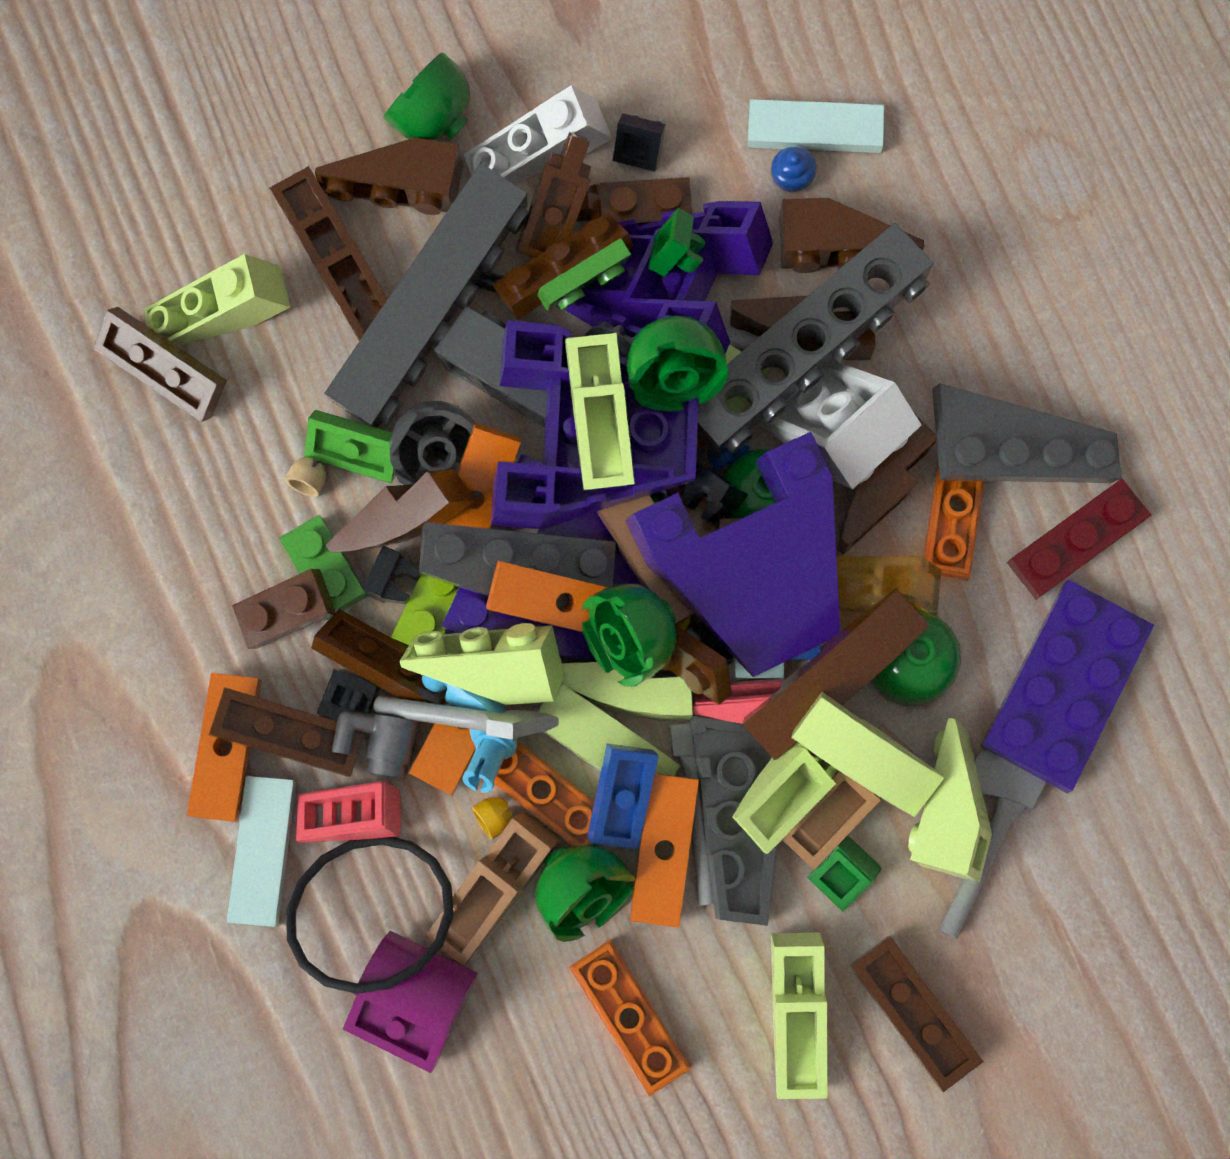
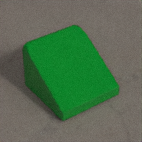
M846 836L807 878L843 912L876 879L882 869L853 839Z

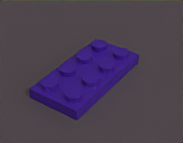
M1068 579L1062 585L980 746L1067 794L1072 792L1154 624Z

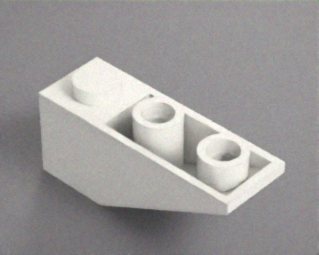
M570 85L465 153L464 157L471 175L481 162L511 183H516L541 174L551 152L561 155L569 132L585 137L590 141L586 154L612 139V136L597 100Z

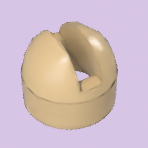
M300 458L290 467L284 480L295 491L306 496L317 497L325 483L326 472L324 466L318 463L313 467V458Z

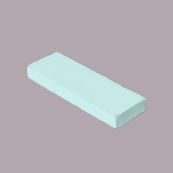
M750 99L747 148L785 149L797 146L806 150L882 152L884 132L883 104Z
M246 776L226 923L279 927L297 785L295 780Z

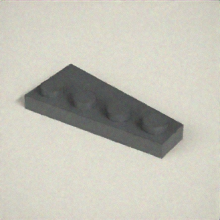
M941 383L932 389L940 480L1113 483L1122 478L1117 433Z
M426 522L422 528L419 573L475 593L489 596L497 560L611 587L613 586L616 542ZM566 593L560 594L556 600V606L559 610L565 608L568 604V595Z
M693 716L690 720L715 919L768 926L776 846L769 854L764 853L735 821L733 815L758 775L772 757L742 723Z

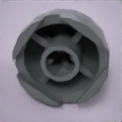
M426 401L409 408L396 421L389 440L390 462L399 482L403 485H414L427 471L455 470L457 473L475 423L473 418L459 406L445 401Z

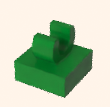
M677 208L655 234L649 263L650 270L665 277L677 264L682 270L693 273L703 262V258L697 255V253L704 247L705 240L699 235L692 233L693 215Z

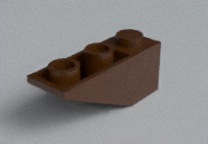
M411 138L316 167L315 176L324 193L336 200L350 201L352 198L370 200L373 204L384 208H394L396 205L414 207L417 211L424 214L438 215L441 212H447L458 196L464 162L459 144Z
M830 198L782 199L779 215L781 269L793 268L798 273L815 272L820 267H839L840 269L891 225ZM905 232L923 251L924 240Z

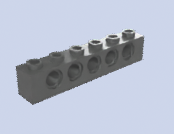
M894 222L727 364L728 379L723 389L709 401L700 405L698 402L697 437L717 459L727 450L732 454L739 451L753 437V433L750 430L763 419L767 423H771L779 417L789 406L786 400L798 389L806 393L813 388L824 376L825 373L822 369L833 359L841 363L848 358L860 345L857 339L869 329L876 333L883 328L895 315L892 309L905 299L908 303H911L917 299L930 284L927 281V277L934 262ZM872 278L883 279L889 284L890 289L878 291L870 286L868 280ZM839 307L848 308L855 314L856 318L851 321H842L834 315L833 310ZM803 337H812L819 342L821 348L817 351H806L799 346L797 340ZM767 367H777L785 373L786 378L779 382H771L762 375L761 371ZM739 396L745 398L750 403L751 408L745 412L736 413L731 411L725 402L729 398Z

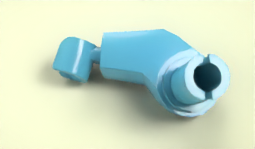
M422 676V682L428 690L441 692L447 689L445 701L450 706L498 713L506 711L502 703L433 678ZM469 729L476 750L462 779L469 788L477 791L481 779H483L481 792H490L494 787V781L503 760L515 754L517 739L487 736L484 731Z

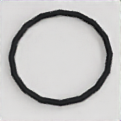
M394 837L349 840L321 855L298 879L286 908L287 942L299 967L325 987L354 994L391 989L421 972L444 945L454 916L452 886L438 860L412 841ZM377 845L408 850L427 863L442 887L444 914L435 940L413 965L388 979L354 983L329 977L308 961L296 936V910L306 885L326 863L352 849Z

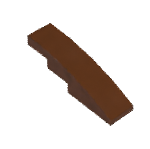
M308 166L271 186L270 191L357 339L360 341L388 299L355 241L352 240L335 208L329 202L315 175Z
M896 587L822 645L818 655L784 680L779 691L744 717L743 726L767 753L776 760L797 743L792 738L793 730L821 692L827 694L840 705L845 704L929 627V623Z

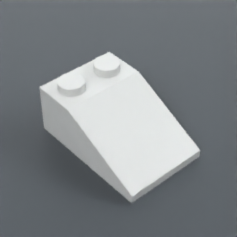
M832 360L822 369L825 374L813 388L806 393L798 389L786 400L789 406L779 417L771 423H767L763 419L759 424L784 444L812 432L832 474L833 481L854 489L858 484L870 478L874 469L892 452L902 448L907 443L908 438L921 426V423L895 382Z

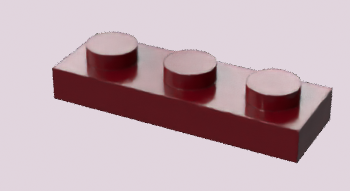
M1121 478L1012 557L1007 564L1035 600H1037L1148 519L1151 513Z

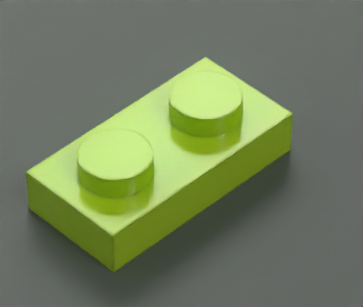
M421 574L391 638L408 647L414 637L422 633L438 631L441 634H447L442 624L459 587Z

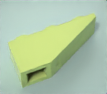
M243 254L144 308L143 311L149 328L174 345L181 346L258 325L291 306L281 266Z
M522 623L509 629L489 631L484 627H475L463 633L453 634L429 631L414 637L400 659L402 668L505 705L553 702L565 677L552 625L535 627L530 623Z
M948 718L945 730L939 731L934 744V756L937 758L934 769L942 774L944 779L924 804L920 824L916 823L911 830L908 844L909 851L912 852L910 860L924 868L980 882L992 832L968 730L956 719Z

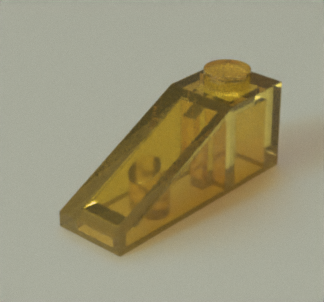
M836 556L839 610L866 612L897 587L918 612L938 615L941 569L923 556Z

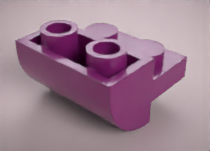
M390 930L376 948L358 983L390 978L413 965L427 948ZM436 953L421 972L393 988L354 994L356 997L343 1030L432 1073L438 1064L453 1026L462 1013L478 973Z

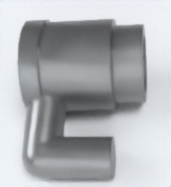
M352 710L342 711L337 721L332 752L351 755L355 731L369 733L370 740L366 756L369 759L367 773L405 779L407 766H411L420 722Z

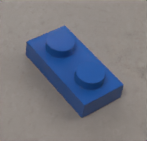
M607 743L587 838L592 844L639 849L659 757L654 750Z

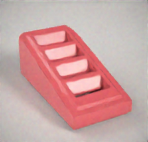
M787 678L730 682L731 696L720 705L703 693H694L693 714L743 723L744 717L779 691L782 687V682Z
M387 781L297 794L296 841L299 843L376 839L399 836L401 833V794L398 788ZM357 803H361L360 822H356ZM337 804H342L341 824L337 825ZM317 805H323V827L317 828Z

